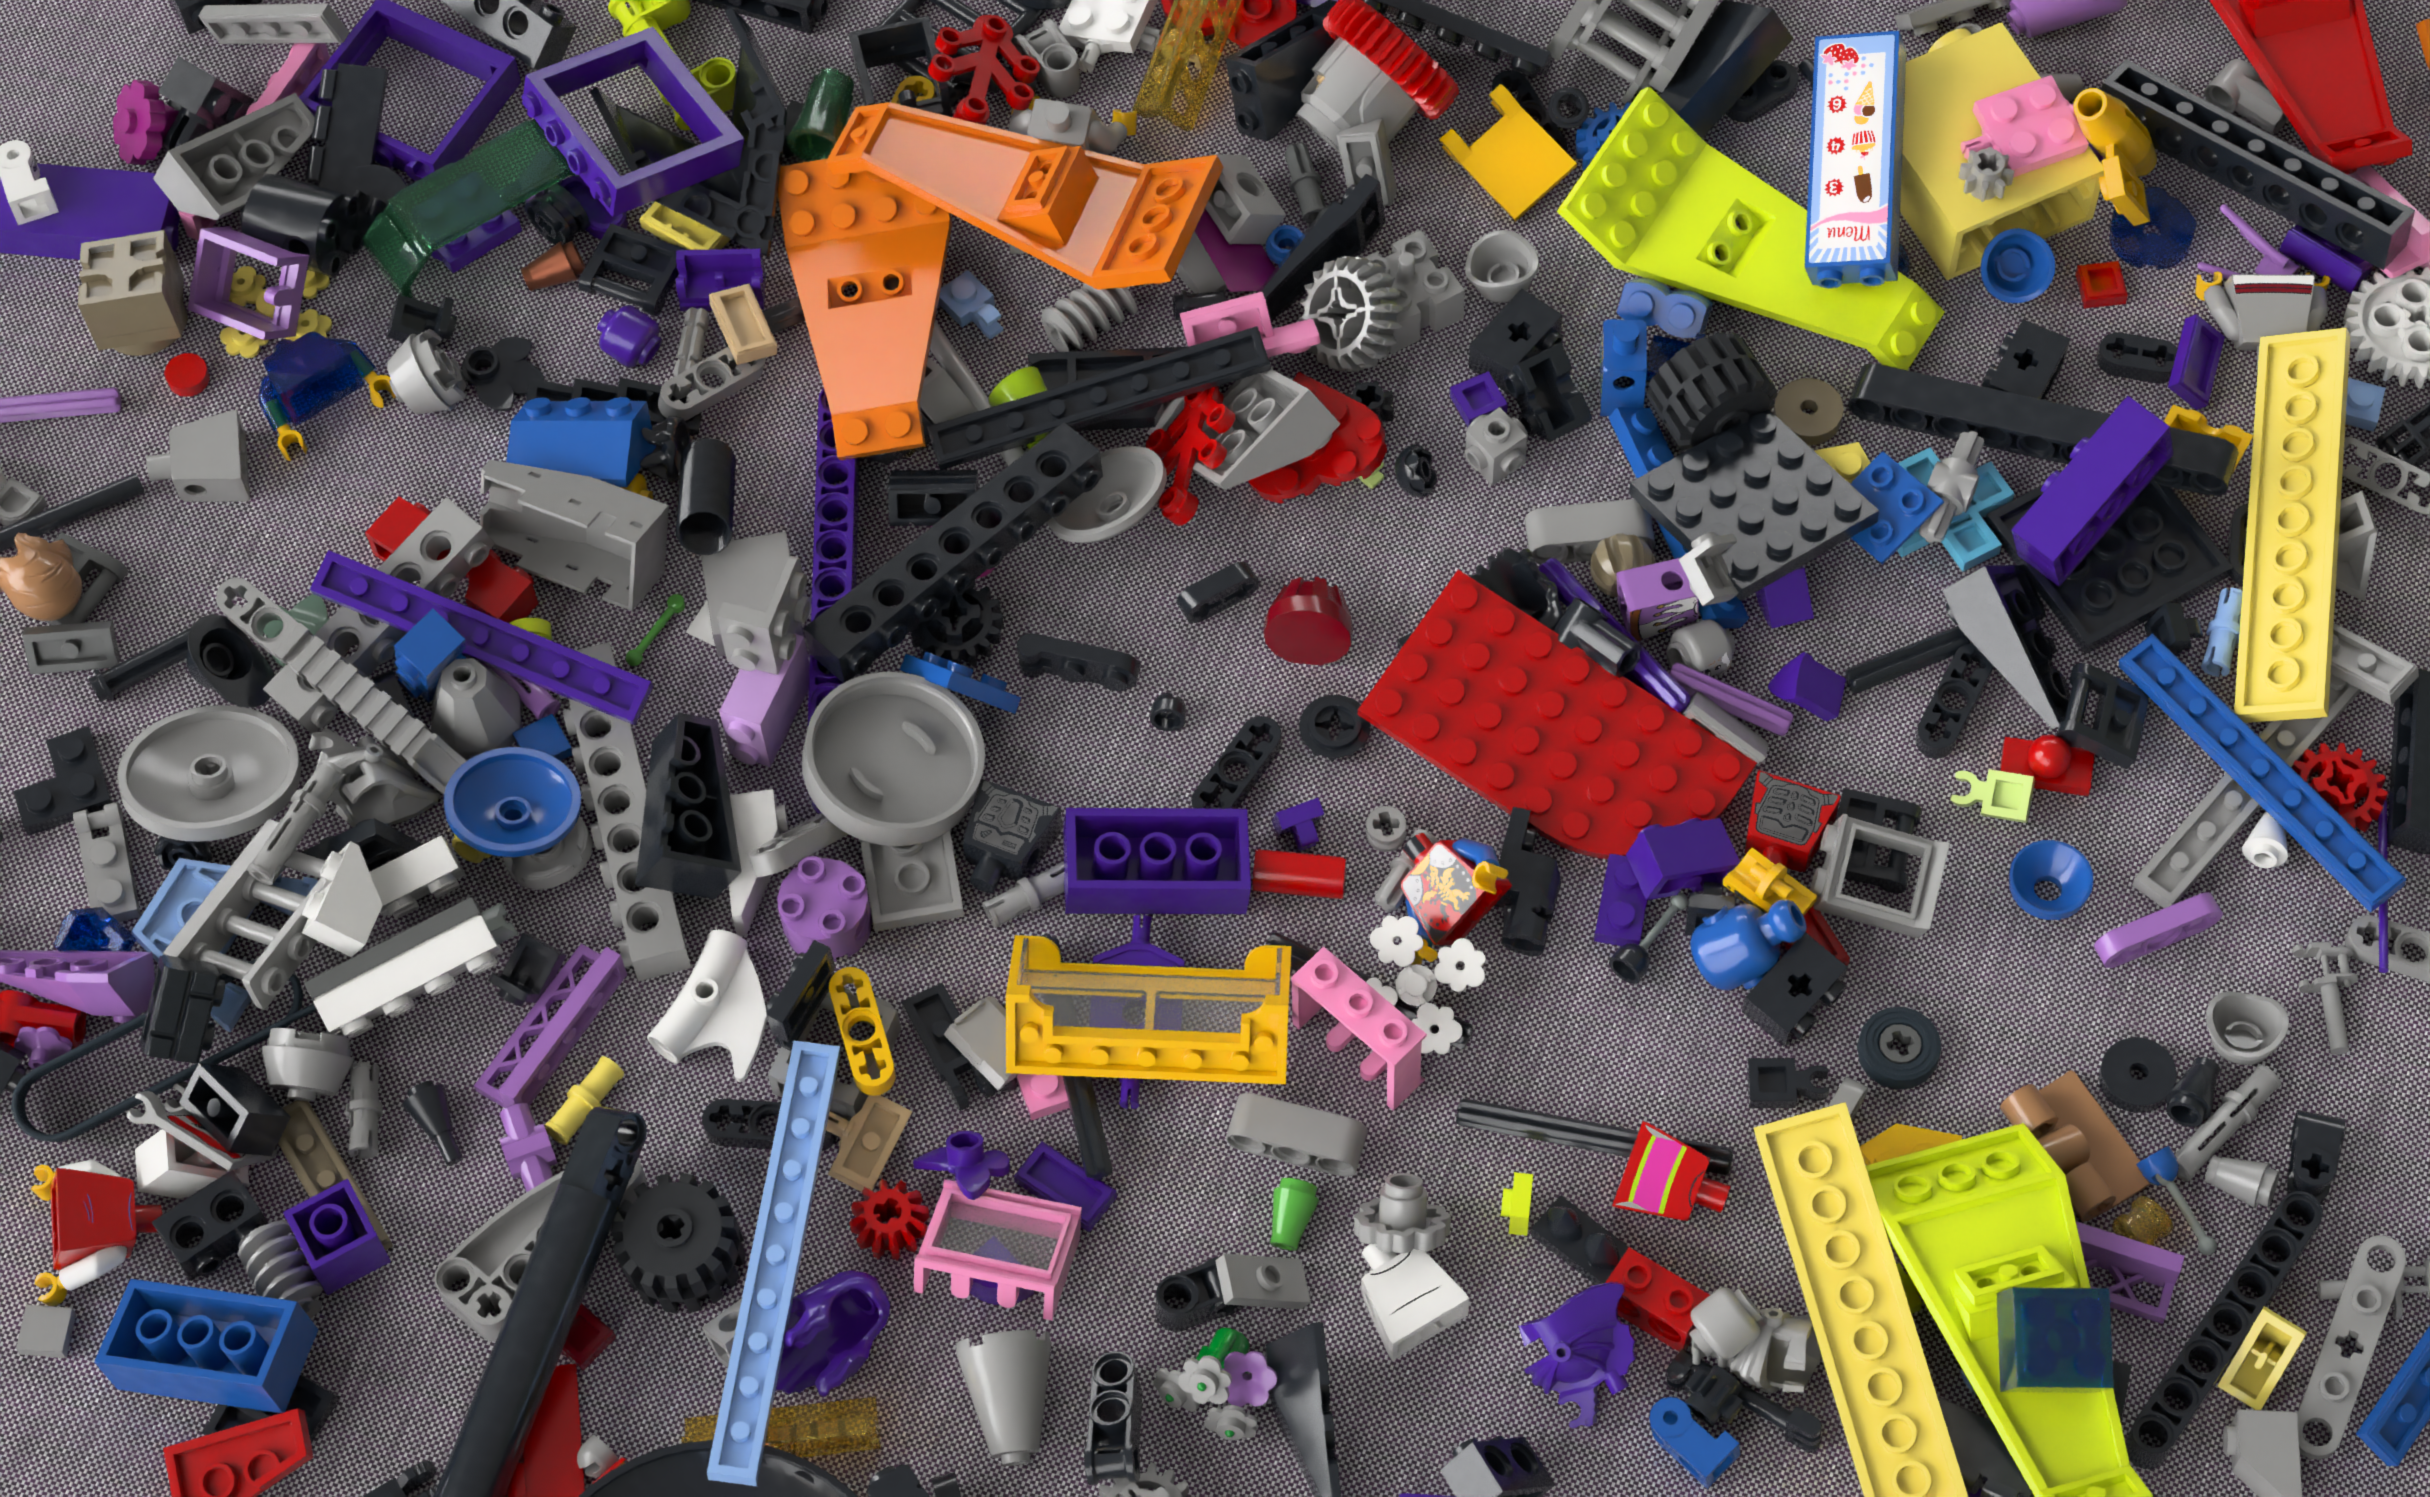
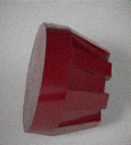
M1302 576L1292 579L1288 587L1284 585L1265 617L1263 634L1265 643L1271 651L1286 661L1298 664L1325 665L1335 662L1347 654L1352 643L1353 624L1344 594L1337 585L1330 587L1327 585V579L1315 577L1314 581H1305Z

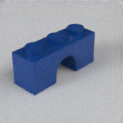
M433 608L394 645L396 657L394 663L397 666L396 673L400 677L398 683L411 697L417 699L421 695L428 703L433 700L442 670L455 659H466L464 655H461L466 649L465 638Z

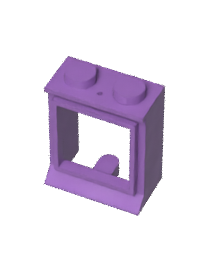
M231 226L201 228L187 310L263 340L296 336L310 255L287 251L233 230ZM237 251L276 267L282 266L279 286H271L264 293L265 302L275 306L273 318L229 301Z

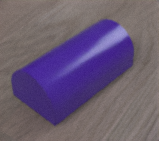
M2298 224L2289 229L2279 250L2280 253L2322 278L2324 275L2329 276L2331 283L2350 294L2353 291L2358 292L2360 283L2363 280H2367L2375 266Z

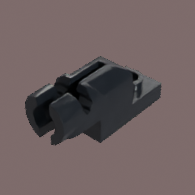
M1513 807L1499 860L1500 867L1508 871L1506 879L1510 881L1512 886L1494 906L1503 908L1504 922L1501 944L1518 954L1540 956L1544 951L1548 935V923L1551 922L1561 878L1556 859L1533 853L1537 829L1529 827L1531 810Z

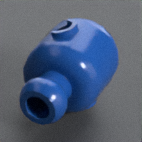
M1791 900L1777 901L1770 907L1767 913L1751 904H1741L1731 909H1728L1725 905L1716 914L1702 918L1704 923L1696 927L1691 936V953L1700 973L1711 986L1729 991L1743 985L1744 989L1747 990L1755 987L1779 961L1781 942H1795L1805 934L1806 922L1798 906Z

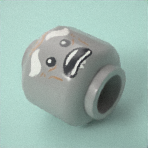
M1711 619L1701 620L1679 628L1673 633L1670 644L1667 646V660L1670 667L1675 662H1679L1706 675L1715 677L1725 673L1730 668L1735 651V641L1732 634L1727 629H1723L1719 623Z

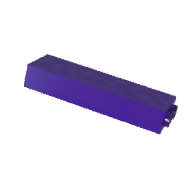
M37 163L40 170L39 179L46 178L59 212L18 225L0 178V253L80 260L81 243L161 230L165 231L173 251H176L178 247L179 211L154 181L153 178L156 173Z

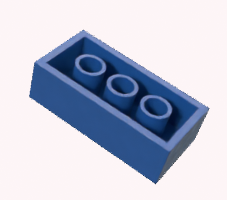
M130 1279L94 1363L117 1390L284 1413L319 1329L297 1301Z

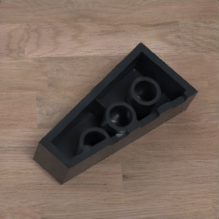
M679 712L652 741L635 885L716 899L742 872L718 720Z

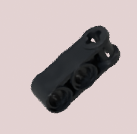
M1112 1351L1098 1357L1093 1363L1091 1370L1088 1435L1084 1447V1468L1089 1485H1098L1102 1479L1128 1478L1129 1482H1138L1140 1479L1139 1447L1143 1392L1131 1357L1124 1352Z

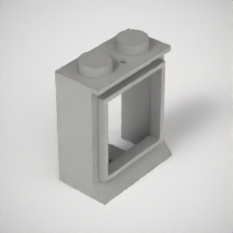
M1843 813L1833 825L1828 824L1822 837L1820 850L1826 852L1823 868H1816L1811 882L1810 891L1817 895L1813 909L1919 938L1931 927L1950 842L1932 841L1851 818ZM1854 838L1922 857L1910 913L1841 894Z

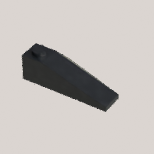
M1316 1322L1266 1344L1267 1366L1274 1369L1277 1374V1383L1275 1387L1270 1389L1271 1407L1313 1496L1341 1497L1338 1461L1334 1452L1336 1449L1334 1421L1329 1407L1330 1381L1323 1322Z

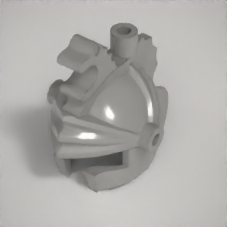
M324 728L321 732H314L311 736L308 749L312 751L321 750L316 768L321 760H328L339 766L344 771L343 774L346 775L329 800L337 804L336 812L351 827H355L360 821L373 818L387 825L401 823L424 813L438 802L441 795L439 791L414 778L416 772L413 771L408 762L406 764L403 763L391 749H387L383 745H376L371 736L361 738L357 742V746H353L351 742L345 740V737L339 736L338 733L333 732L329 728Z
M1778 1308L1759 1310L1763 1316V1319L1758 1322L1761 1328L1759 1337L1733 1358L1724 1359L1715 1351L1708 1355L1718 1359L1717 1366L1723 1369L1730 1367V1371L1737 1377L1753 1386L1760 1387L1766 1393H1775L1779 1388H1782V1392L1804 1394L1821 1359V1353L1809 1314L1791 1317L1789 1312H1783ZM1692 1339V1363L1699 1365L1701 1359L1707 1356Z

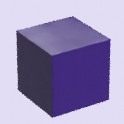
M348 1178L283 1212L312 1271L327 1295L391 1262Z

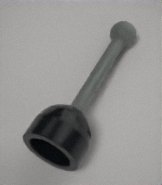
M1679 892L1678 895L1671 897L1670 907L1639 945L1636 943L1625 944L1617 949L1609 959L1610 968L1619 978L1628 983L1636 984L1645 975L1650 964L1649 954L1646 950L1677 911L1684 910L1688 906V897L1684 893Z

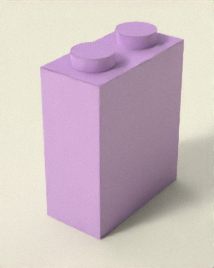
M795 634L796 646L790 660L784 659L778 675L757 669L753 671L740 669L719 710L729 752L737 760L745 764L754 765L759 763L771 767L809 690L810 662L803 636Z

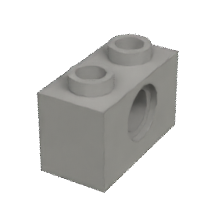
M1209 154V156L1218 155L1224 168L1205 209L1229 244H1266L1269 235L1286 216L1285 212L1246 155Z

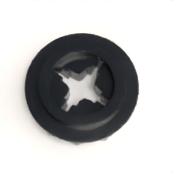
M1327 695L1311 702L1303 711L1299 722L1302 744L1307 745L1311 749L1314 757L1317 755L1325 756L1331 762L1336 758L1345 756L1351 759L1356 751L1360 748H1365L1370 734V723L1358 715V708L1361 704L1343 695ZM1334 716H1338L1340 728L1343 729V731L1339 732L1336 740H1332L1329 730H1326L1330 728L1331 722H1334Z

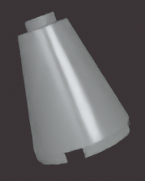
M1036 1330L1005 1331L982 1335V1345L970 1347L969 1338L955 1343L956 1356L991 1457L1001 1458L1002 1466L1030 1463V1455L1038 1453L1040 1449L1052 1344L1050 1333L1045 1331L1037 1339Z

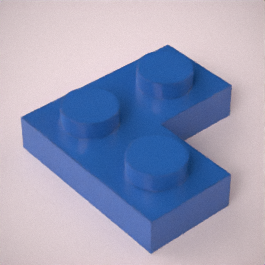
M926 651L923 659L905 654L900 670L923 677L929 682L1013 714L1016 713L1021 697L1005 691L1007 682L986 674L982 675L979 682L971 678L973 669Z

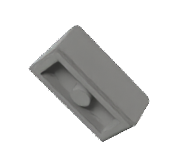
M1375 119L1366 124L1362 123L1337 132L1347 188L1352 184L1357 185L1364 175L1368 174L1380 181L1383 206L1392 205L1397 192V185L1383 119Z
M1697 692L1693 695L1688 707L1682 711V715L1755 761L1757 765L1764 761L1769 746L1765 739L1702 693Z

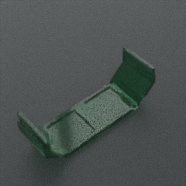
M528 120L479 146L472 154L463 159L447 164L398 191L394 197L387 200L388 205L386 209L375 218L364 235L363 241L370 257L397 294L414 299L410 286L435 250L569 175H579H575L571 171L567 159L560 150L548 142L544 130L536 120Z

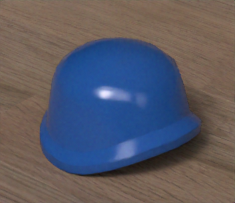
M2020 228L2005 230L1996 235L1984 250L1980 267L1981 279L1987 291L2000 301L2006 303L2030 301L2044 293L2051 284L2055 274L2054 254L2044 239L2029 230Z

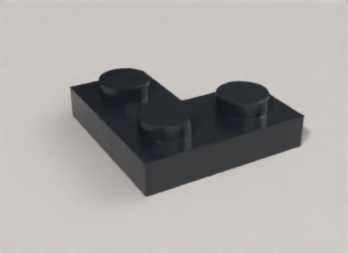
M89 726L46 740L56 777L13 791L22 824L28 836L74 821V812L87 809L89 813L104 810V805L113 803L95 739Z

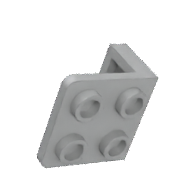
M789 556L766 612L726 601L722 602L717 619L727 662L742 670L753 671L757 669L778 675L784 659H791L796 646V629L799 622H806L812 602L811 597H808L806 593L807 575L802 572L800 558Z

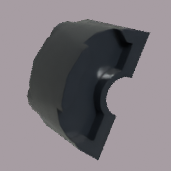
M1562 342L1514 365L1511 372L1503 377L1507 391L1512 397L1516 398L1522 411L1519 414V421L1525 427L1527 434L1530 437L1538 434L1549 442L1593 420L1582 392L1572 382L1570 376L1572 366Z

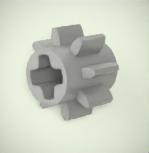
M1992 147L1978 152L1971 150L1968 162L1961 163L1958 178L1966 180L1963 192L1965 194L1971 193L1975 198L1980 199L1981 202L1992 199L1995 196L2000 199L2003 198L2005 186L2012 185L2014 170L2007 168L2009 156L2002 155Z

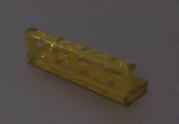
M1174 0L1132 111H1137V114L1142 118L1162 116L1184 131L1193 130L1242 0H1228L1226 6L1220 8L1217 0ZM1211 17L1215 35L1212 42L1205 44L1201 26L1204 19ZM1197 53L1201 71L1199 77L1192 80L1187 63L1190 55ZM1182 89L1188 104L1184 115L1171 108L1176 92Z
M876 1397L772 1408L765 1446L780 1449L801 1458L881 1449ZM718 1415L684 1418L685 1437H681V1442L713 1440Z

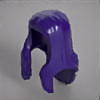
M847 1270L839 1272L833 1277L821 1281L793 1297L788 1328L783 1339L784 1348L775 1391L780 1390L787 1394L793 1392L801 1393L805 1388L816 1385L819 1395L826 1397L830 1394V1390L840 1386L846 1379L857 1373L868 1359L873 1340L886 1325L890 1314L889 1298L887 1293L880 1287L877 1278L864 1272Z

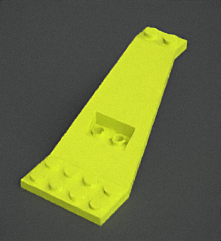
M1651 87L1640 90L1557 210L1616 269L1644 278L1654 279L1681 290L1694 291L1709 299L1867 349L1884 366L1908 370L1945 313L1917 283L1899 271L1897 281H1885L1884 284L1879 286L1848 283L1842 284L1838 288L1828 289L1812 285L1805 270L1807 210L1707 144ZM1736 220L1740 223V229L1736 225ZM1715 250L1719 252V259L1715 255Z
M2022 1123L1866 1165L1888 1239L2029 1488L2032 1490L2034 1497H2153L2129 1462L2066 1176L2026 1125Z

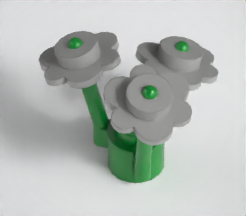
M1221 1328L1216 1331L1209 1346H1202L1196 1359L1189 1358L1184 1363L1185 1371L1182 1373L1177 1370L1169 1372L1165 1368H1160L1156 1372L1157 1377L1154 1379V1386L1165 1403L1174 1408L1182 1406L1190 1412H1195L1199 1408V1404H1205L1208 1400L1215 1404L1225 1403L1229 1397L1228 1386L1232 1382V1377L1227 1371L1222 1370L1224 1368V1360L1229 1353L1234 1351L1246 1355L1250 1349V1343L1241 1332L1231 1328ZM1231 1404L1223 1407V1409L1210 1408L1208 1417L1205 1418L1204 1426L1208 1430L1216 1432L1221 1438L1231 1441L1254 1437L1257 1431V1418L1254 1415L1246 1414L1243 1408Z

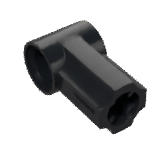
M1575 597L1553 630L1559 634L1558 641L1570 649L1575 647L1581 648L1588 657L1619 678L1633 671L1641 659L1640 651L1642 646L1608 623L1609 618L1582 599Z

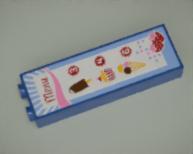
M1900 31L1815 37L1805 270L1812 285L1832 289L1848 283L1879 286L1884 284L1885 281L1898 280L1906 48Z

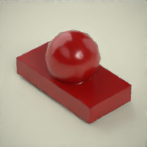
M2053 734L2042 735L2034 741L2005 737L2000 771L2034 776L2035 789L2089 796L2094 753L2083 748L2070 747L2063 738Z

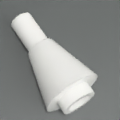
M2267 811L2262 815L2243 844L2242 852L2244 856L2254 865L2261 868L2277 867L2287 861L2286 830Z

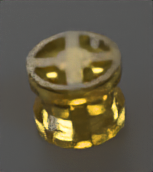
M2146 1196L2137 1197L2131 1204V1211L2128 1214L2119 1215L2112 1223L2115 1234L2155 1246V1241L2158 1238L2167 1237L2174 1228L2173 1222L2166 1211L2154 1200Z

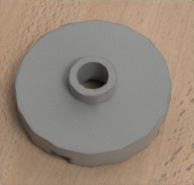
M579 817L571 832L551 848L532 855L502 858L511 878L522 887L534 890L549 889L570 881L583 870L591 857L593 841L586 824Z

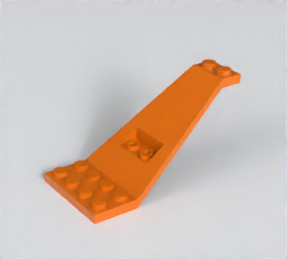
M828 158L781 166L778 199L785 248L832 416L837 458L841 461L926 447L920 399L952 230L951 213L868 170L861 173L833 175L826 164ZM888 279H899V286L895 290L885 289ZM848 285H856L858 287V291L853 297H845L844 289Z

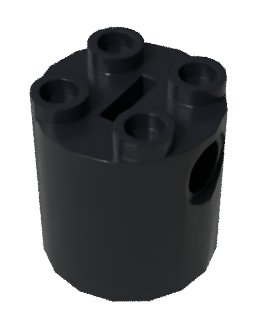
M267 174L259 179L253 187L245 207L240 211L241 232L287 251L310 255L307 270L335 277L350 254L356 255L363 243V233L358 230L359 199L356 196L285 176Z

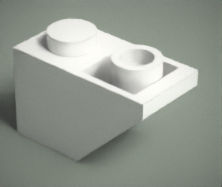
M350 841L339 853L332 851L326 859L320 872V876L326 878L321 891L315 890L304 907L302 915L307 917L308 920L302 933L347 956L353 957L365 946L383 905L359 845Z

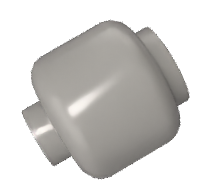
M1721 1287L1693 1308L1690 1316L1696 1328L1689 1334L1706 1356L1715 1351L1720 1357L1731 1359L1759 1337L1761 1328L1758 1322L1763 1319V1316L1740 1287L1736 1291H1732L1728 1287Z

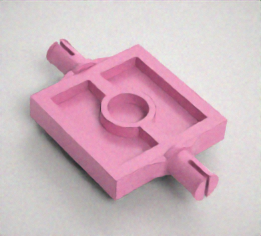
M2050 75L1975 101L1972 111L1981 126L1982 136L1963 141L1960 146L1965 159H1968L1971 150L1978 152L1982 149H1988V147H1992L2002 155H2008L2007 168L2014 170L2013 177L2082 154L2086 152L2089 143L2078 124L2073 108L2074 104H2070L2063 97L2054 78Z

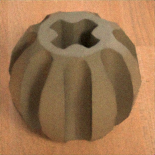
M1618 533L1599 542L1591 555L1590 574L1599 590L1610 597H1617L1616 573L1655 564V557L1648 544L1634 534L1625 535L1624 533Z

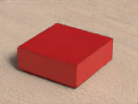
M2119 261L2077 265L2075 275L2084 309L2126 304L2128 294Z

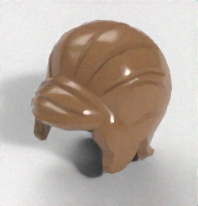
M18 533L14 539L18 549L17 555L0 557V592L4 591L15 609L32 619L53 621L63 618L73 611L81 598L83 588L81 577L73 567V557L70 548L63 539L48 543L40 537Z

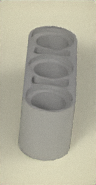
M1635 499L1542 507L1530 511L1524 519L1528 548L1532 551V558L1535 559V563L1538 564L1545 563L1550 558H1555L1560 563L1590 561L1591 555L1599 542L1618 533L1636 535L1648 544L1651 551L1656 545L1651 515Z
M1243 1093L1238 1096L1225 1140L1233 1148L1246 1153L1337 1176L1348 1177L1356 1173L1368 1129L1363 1123L1346 1116L1258 1094Z

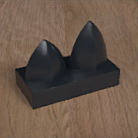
M1562 1195L1556 1199L1531 1228V1236L1594 1285L1605 1284L1629 1248Z

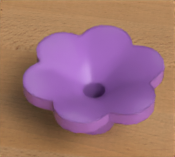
M22 1027L14 1042L16 1049L27 1054L29 1057L28 1065L32 1069L71 1051L73 1046L68 1038L60 1036L58 1031L50 1027H40L38 1029Z
M1234 1351L1229 1353L1224 1360V1368L1222 1370L1227 1371L1232 1377V1382L1228 1386L1229 1397L1227 1401L1231 1405L1239 1407L1247 1403L1253 1406L1264 1405L1269 1398V1390L1275 1387L1277 1383L1276 1371L1267 1366L1266 1357L1258 1351H1251L1246 1355Z

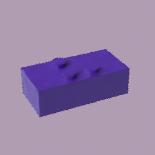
M2127 395L2090 439L2084 437L2077 443L2070 454L2072 459L2062 472L2056 470L2046 479L2041 488L2043 494L2013 527L2012 534L2018 556L2060 587L2172 457L2173 446L2170 426Z
M1066 808L1063 831L1065 914H1247L1251 892L1247 809Z

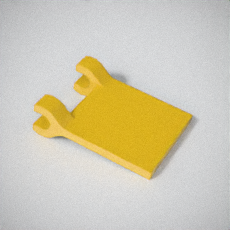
M1500 84L1489 94V97L1493 100L1491 102L1492 106L1503 116L1471 146H1467L1452 128L1439 140L1443 144V150L1455 162L1460 164L1517 221L1578 165L1520 106L1512 94Z

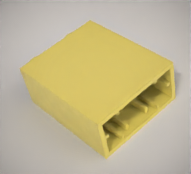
M2002 22L1974 34H1971L1969 30L1964 28L1950 31L1940 37L1931 46L1928 53L1906 62L1900 212L1946 280L1980 267L1982 255L1988 243L2005 230L2014 228L2026 229L2039 235L2042 239H2046L2092 219L2100 193L2099 177L2104 175L2103 165L2088 145L2086 152L2013 177L2012 185L2005 186L2004 196L2001 199L1995 196L1992 199L1981 202L1980 199L1975 198L1971 193L1965 194L1963 192L1966 180L1958 177L1961 163H1967L1968 159H1965L1964 154H1962L1961 142L1982 136L1981 126L1972 111L1975 101L2041 79Z

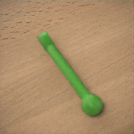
M674 594L668 598V608L636 649L627 652L625 660L630 666L634 667L641 664L642 654L674 613H680L684 610L685 601L681 595Z

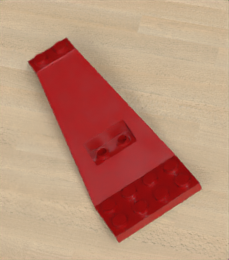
M2209 0L2313 157L2348 175L2356 172L2359 167L2372 164L2378 166L2391 165L2397 162L2398 158L2413 155L2412 139L2397 129L2393 123L2363 0Z

